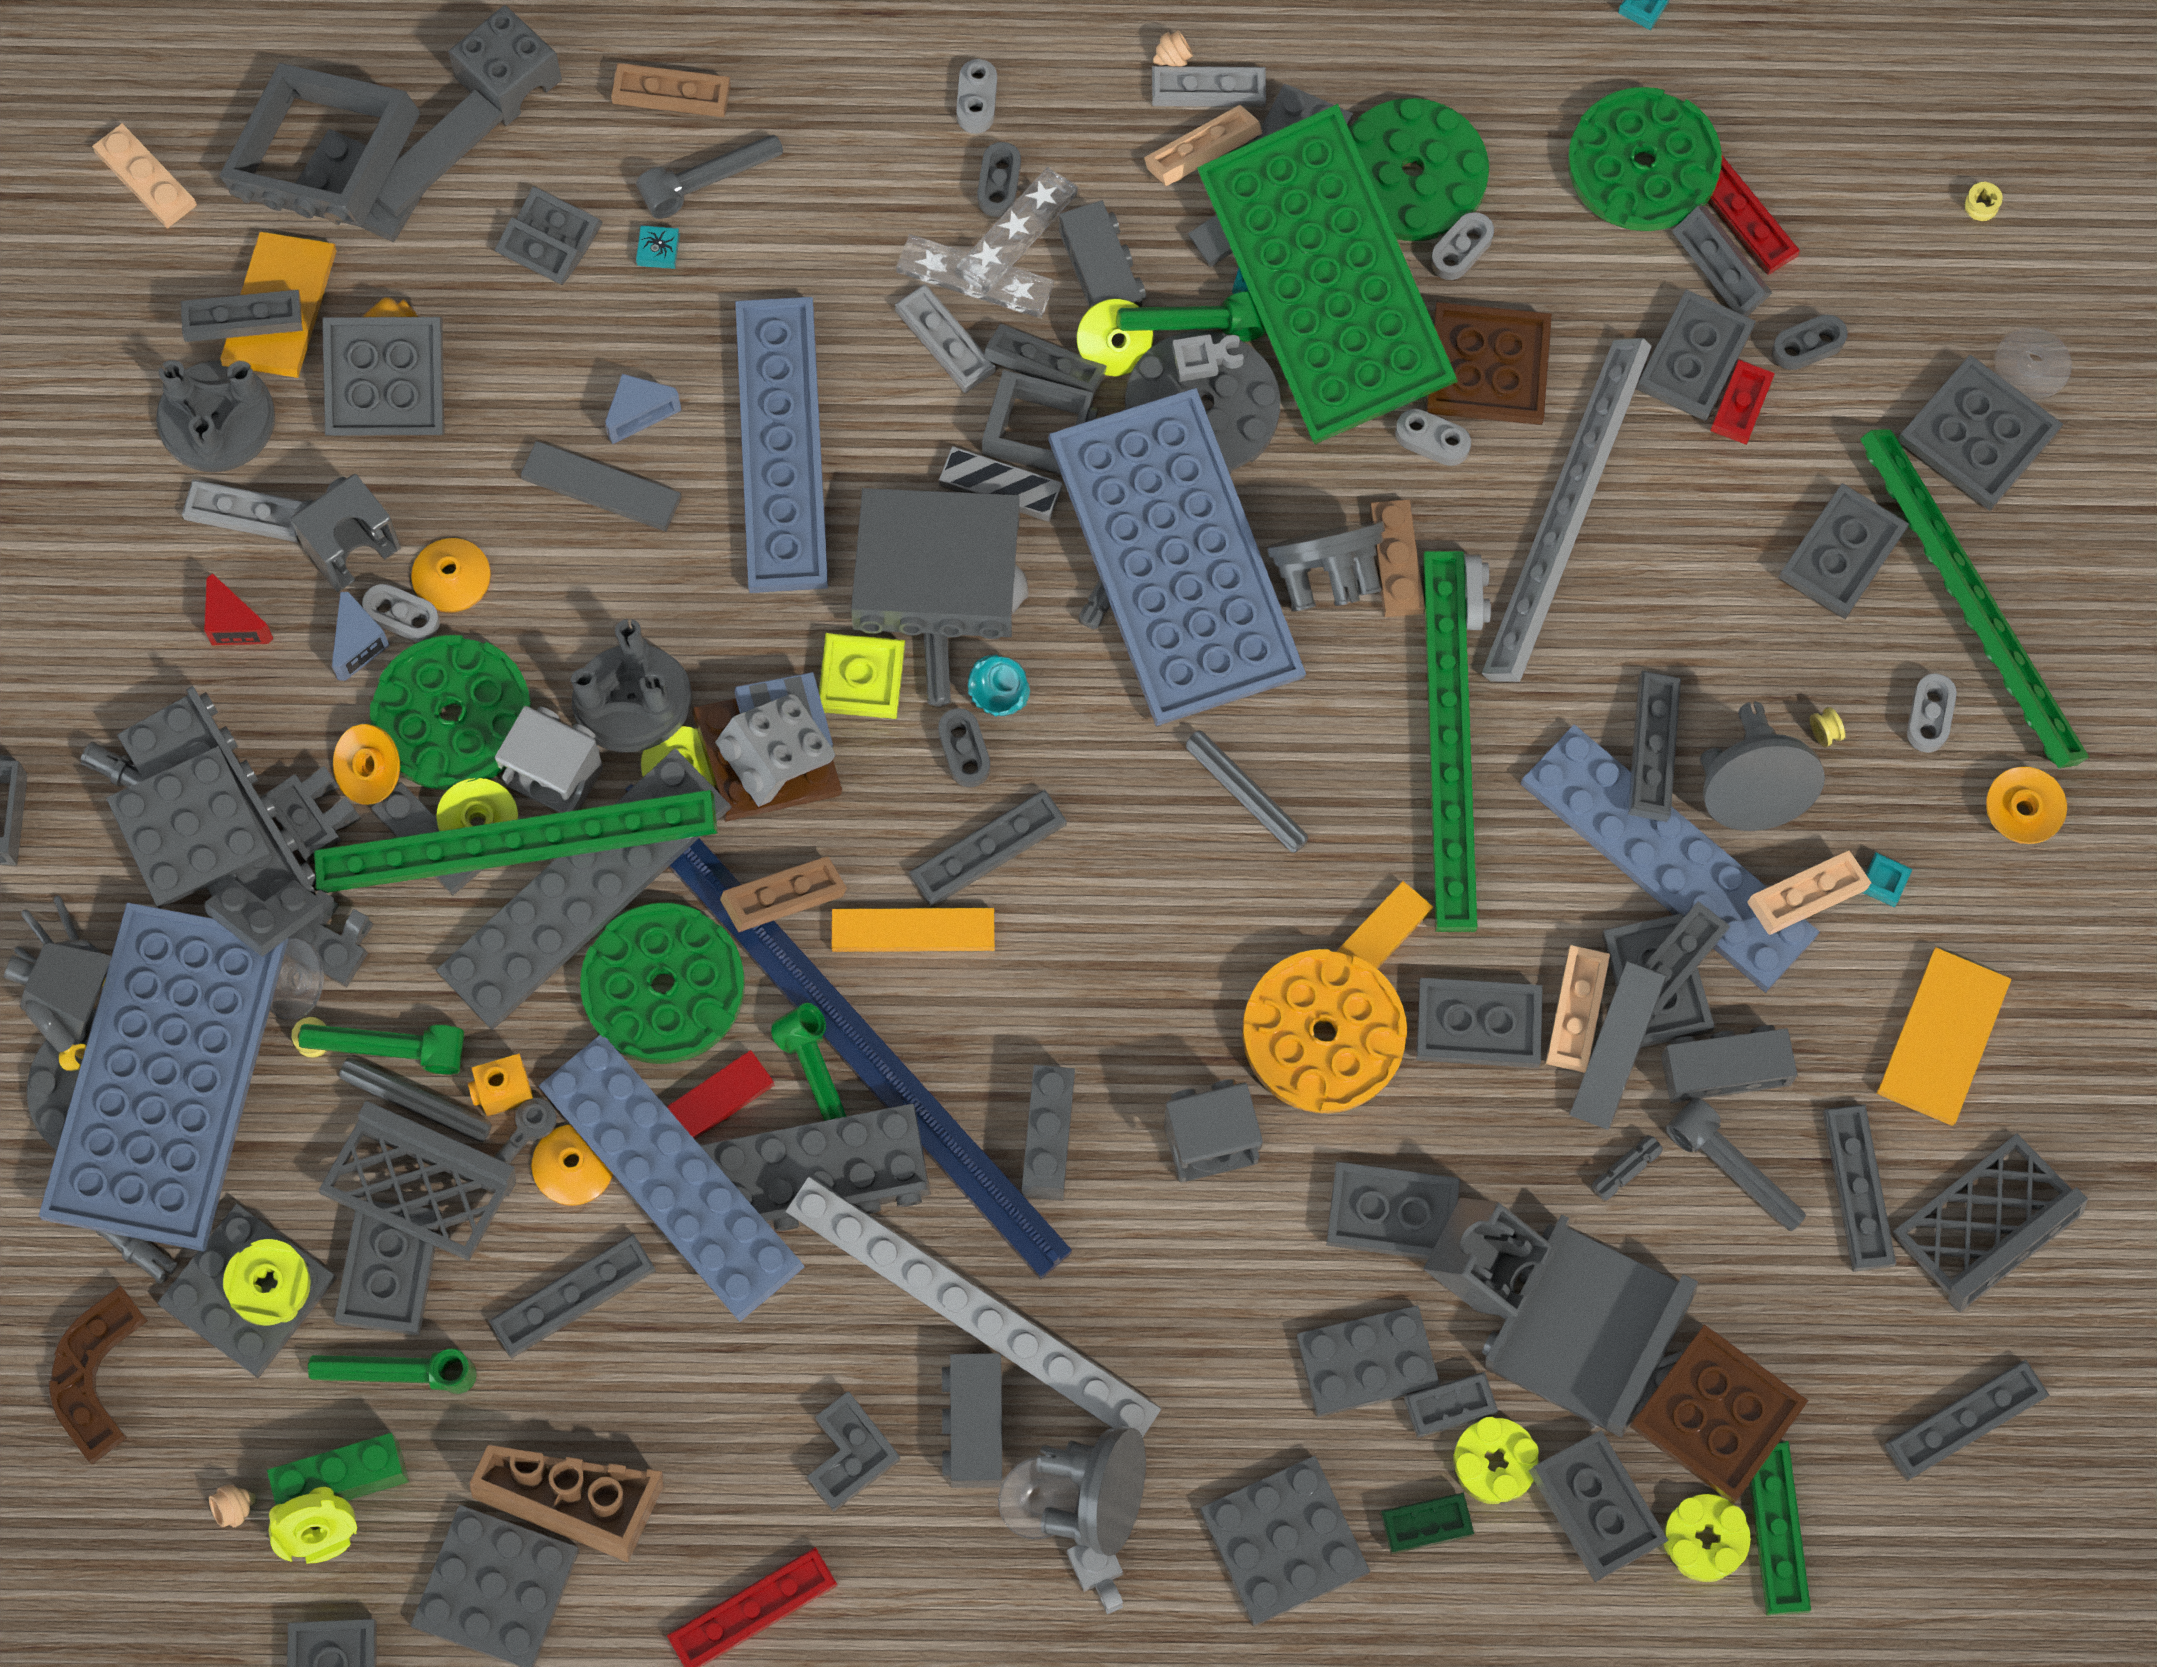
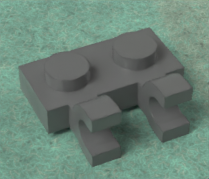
M325 766L317 770L304 782H301L298 776L294 774L266 793L278 813L275 817L283 829H288L299 848V852L307 863L315 859L314 850L331 848L342 841L336 830L349 827L362 819L346 797L324 814L314 800L318 797H325L340 788Z
M319 890L316 897L323 901V913L289 937L285 954L347 988L368 954L359 945L372 928L373 923L368 920V916L353 909L345 923L344 932L341 936L326 928L325 925L333 916L339 904L334 902L332 896Z

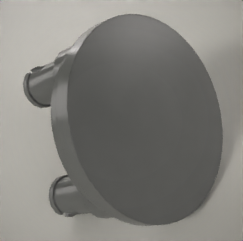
M168 360L162 364L165 370L160 367L159 376L164 382V392L157 408V428L164 446L177 461L199 471L222 472L246 464L263 450L274 429L275 407L268 388L253 373L249 363L236 361L227 367L222 366L221 361H208L184 369L183 365L176 360Z
M1383 520L1324 530L1268 546V555L1273 557L1275 566H1278L1280 578L1285 577L1291 612L1316 606L1308 576L1311 568L1323 567L1324 572L1328 571L1335 606L1348 604L1347 602L1360 601V595L1381 591L1382 588L1379 584L1373 556L1377 555L1375 545L1384 541L1382 532L1385 531Z
M624 619L616 625L615 635L619 641V646L600 653L584 668L576 670L571 676V683L574 688L572 693V709L577 724L588 728L596 735L594 739L598 746L617 752L642 751L668 740L684 724L692 704L691 685L684 668L665 651L649 646L642 637L639 623L631 619L632 629L629 627L628 619Z
M1754 701L1756 714L1753 713L1750 702L1742 705L1738 711L1746 733L1743 741L1729 747L1724 752L1719 748H1711L1700 756V762L1706 774L1703 797L1709 814L1718 823L1731 829L1743 831L1770 829L1797 818L1814 804L1823 789L1825 781L1824 770L1818 755L1801 740L1791 736L1776 734L1775 730L1768 724L1763 705Z
M1120 1426L1116 1429L1106 1430L1100 1436L1095 1446L1077 1443L1076 1441H1070L1066 1450L1043 1445L1040 1452L1046 1454V1456L1038 1455V1472L1072 1478V1482L1079 1485L1080 1496L1078 1513L1054 1509V1507L1050 1506L1046 1507L1041 1518V1532L1075 1539L1076 1544L1090 1547L1095 1553L1101 1555H1115L1127 1541L1141 1504L1146 1472V1454L1142 1435L1135 1428Z

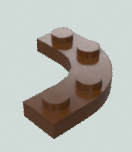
M121 1285L85 1311L67 1329L55 1350L54 1355L56 1357L52 1368L51 1380H49L50 1397L56 1416L65 1431L91 1464H94L127 1439L103 1407L96 1392V1373L101 1360L115 1345L148 1321Z

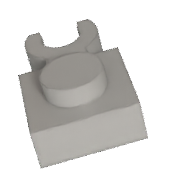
M1211 334L1172 340V350L1179 382L1218 376L1217 365H1223L1230 369L1241 367L1244 360L1243 354L1233 356L1227 353L1228 349L1239 347V336H1226L1217 344H1213Z

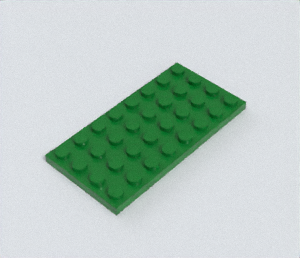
M1338 104L1197 167L1314 444H1318L1458 382Z

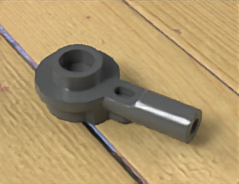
M532 1098L523 1102L515 1115L517 1130L494 1158L510 1164L528 1141L536 1142L538 1139L549 1135L556 1125L557 1116L554 1107L548 1101L541 1098Z

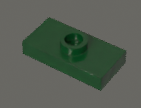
M1464 1492L1382 1510L1380 1513L1390 1555L1474 1535Z

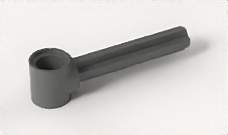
M770 135L677 174H674L672 170L667 171L663 167L652 168L644 172L637 179L636 186L652 216L656 219H664L674 215L681 209L684 195L781 156L783 154V147L777 136Z
M1697 1097L1692 1098L1665 1127L1672 1141L1687 1152L1696 1153L1699 1149L1703 1150L1788 1231L1795 1230L1805 1219V1212L1717 1131L1721 1126V1120L1717 1112L1704 1100Z

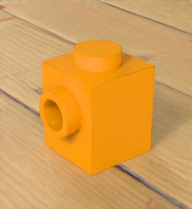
M520 1054L471 1067L475 1081L468 1082L470 1095L474 1106L482 1105L486 1116L517 1108L526 1100L533 1098Z

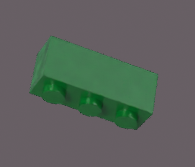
M393 1433L267 1470L275 1505L284 1504L293 1498L309 1494L318 1487L331 1488L335 1496L348 1501L409 1482L400 1443Z

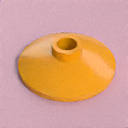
M459 538L441 539L425 547L415 559L411 572L412 585L416 595L432 603L437 611L446 613L463 611L475 605L485 595L491 579L489 562L482 550L475 544ZM454 565L456 567L452 574H444L442 572L446 566Z
M371 724L356 725L348 729L340 737L333 755V770L341 791L356 803L370 805L383 801L394 790L400 773V759L394 741L382 728Z
M2016 767L2003 772L1993 781L1986 797V810L1991 823L2003 836L2018 843L2035 844L2048 840L2059 831L2067 815V800L2059 783L2046 772L2032 767ZM2017 806H2026L2030 814L2022 815L2017 811Z
M571 1124L558 1127L542 1138L532 1157V1174L537 1187L548 1199L562 1205H582L596 1199L606 1190L613 1177L612 1172ZM569 1155H576L579 1157V1162L574 1167H567L564 1165L565 1158Z

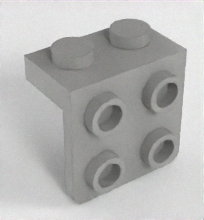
M792 694L734 716L715 741L721 755L729 762L741 780L744 789L752 796L758 807L771 802L787 780L826 765L835 757L834 750L799 698Z

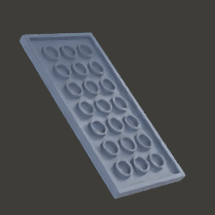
M1197 388L1049 434V443L1156 726L1305 677V669Z
M127 902L39 1212V1217L42 1220L199 1251L206 1250L289 938L262 957L212 918Z

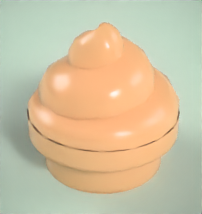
M1179 30L1172 34L1167 32L1160 37V44L1157 45L1156 55L1153 57L1154 64L1181 67L1186 66V60L1193 57L1190 46Z
M227 1484L217 1488V1493L209 1496V1505L218 1525L222 1528L228 1525L233 1528L241 1525L244 1522V1518L249 1515L250 1506L255 1503L256 1495L234 1485Z

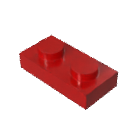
M1738 360L1710 431L1747 445L1775 373Z

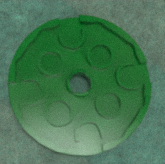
M1636 87L1620 90L1605 96L1594 103L1583 114L1571 137L1568 152V170L1577 195L1594 214L1621 228L1636 231H1656L1676 226L1697 206H1705L1718 182L1722 164V151L1720 140L1713 124L1694 103L1687 99L1682 101L1671 95L1664 94L1665 90ZM1641 152L1649 153L1654 157L1655 162L1648 168V166L1640 165L1637 161H1634L1635 155Z
M1396 99L1371 108L1350 126V133L1397 240L1425 241L1436 239L1440 234L1448 232L1463 215L1476 212L1485 195L1489 177L1487 151L1484 142L1473 125L1452 108L1426 99ZM1417 161V165L1422 168L1423 172L1418 176L1405 174L1402 167Z
M444 635L426 639L410 646L388 664L378 679L379 684L373 701L370 704V723L382 728L394 741L400 759V775L409 781L427 788L448 790L453 785L467 779L472 780L465 783L479 778L490 780L507 768L506 766H503L502 769L499 768L495 756L525 706L532 708L527 684L521 671L502 650L488 642L482 643L464 639L462 635ZM456 704L462 708L461 715L457 718L456 722L454 720L447 721L440 717L441 711L446 705Z
M655 903L631 909L605 926L606 929L597 938L595 943L589 947L583 961L580 977L583 1006L597 1034L603 1038L605 1036L615 1049L624 1056L652 1064H670L694 1058L716 1045L730 1030L740 1012L745 992V976L739 951L728 932L721 925L719 926L713 920L701 914V911L674 903ZM667 974L674 979L673 987L666 991V994L657 992L651 987L652 981L657 975Z

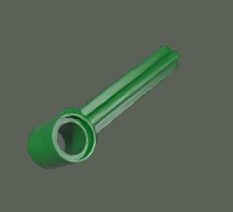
M1239 292L1230 295L1223 301L1221 306L1120 308L1116 315V325L1122 331L1222 329L1224 334L1237 335L1243 342L1258 339L1265 333L1264 325L1250 292Z
M803 1003L772 1023L771 1034L773 1040L781 1050L789 1054L797 1053L823 1120L847 1117L818 1047V1044L823 1041L822 1035L826 1030L825 1018L815 1005Z
M303 1024L299 1031L298 1042L299 1047L305 1049L421 1060V1066L427 1072L453 1075L460 1072L464 1030L448 1025H432L427 1030H424V1036Z
M456 1349L433 1352L431 1358L313 1355L308 1362V1376L311 1380L429 1383L431 1390H446L453 1394L467 1392L472 1388L477 1378L475 1365L461 1351ZM461 1362L463 1364V1371L460 1377L453 1381H447L445 1379L447 1367L452 1363Z

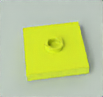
M826 633L819 695L824 713L897 719L905 640Z

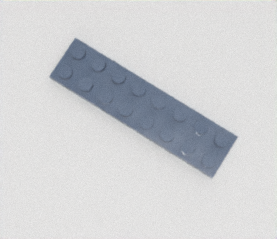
M813 297L735 301L749 593L828 589Z
M1574 724L1523 777L1521 785L1673 915L1683 914L1684 918L1699 901L1730 925L1727 933L1713 949L1766 993L1817 938L1820 931L1803 919L1768 935L1747 903L1753 894L1768 887L1672 806L1671 816L1667 822L1628 815L1631 772Z
M599 1035L539 1085V1088L739 1322L804 1268V1265L605 1036L603 1038Z

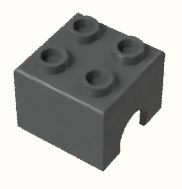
M503 5L448 51L455 79L470 93L476 90L503 113V120L501 122L505 126L521 114V103L531 90L542 86L543 91L547 93L562 80L556 52L506 5Z
M352 474L348 478L340 477L334 480L328 486L327 492L315 501L312 499L304 501L295 509L294 515L291 517L304 551L337 592L355 581V578L346 567V560L351 551L362 546L371 547L385 560L401 549L389 514L357 474Z
M1227 1079L1214 1083L1210 1091L1196 1094L1195 1089H1185L1171 1095L1172 1100L1166 1103L1164 1128L1179 1182L1183 1183L1258 1164V1151L1262 1147L1263 1139L1247 1083L1236 1084L1234 1079Z
M1460 1198L1424 1270L1477 1312L1517 1318L1527 1297L1515 1294V1282L1520 1273L1531 1265H1544L1553 1245L1497 1201Z

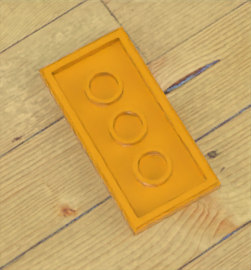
M266 232L259 233L240 295L299 290L303 331L226 338L220 357L222 366L229 367L236 361H245L250 364V368L253 371L299 378L337 252L334 243Z
M1935 947L1876 1094L1953 1126L1961 1111L2011 978Z

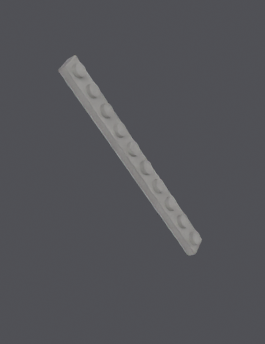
M1644 338L1613 340L1481 673L1490 682L1521 681L1652 347Z
M809 1176L786 1210V1213L1112 1428L1116 1429L1120 1426L1135 1428L1143 1438L1161 1411L1162 1407L813 1177Z

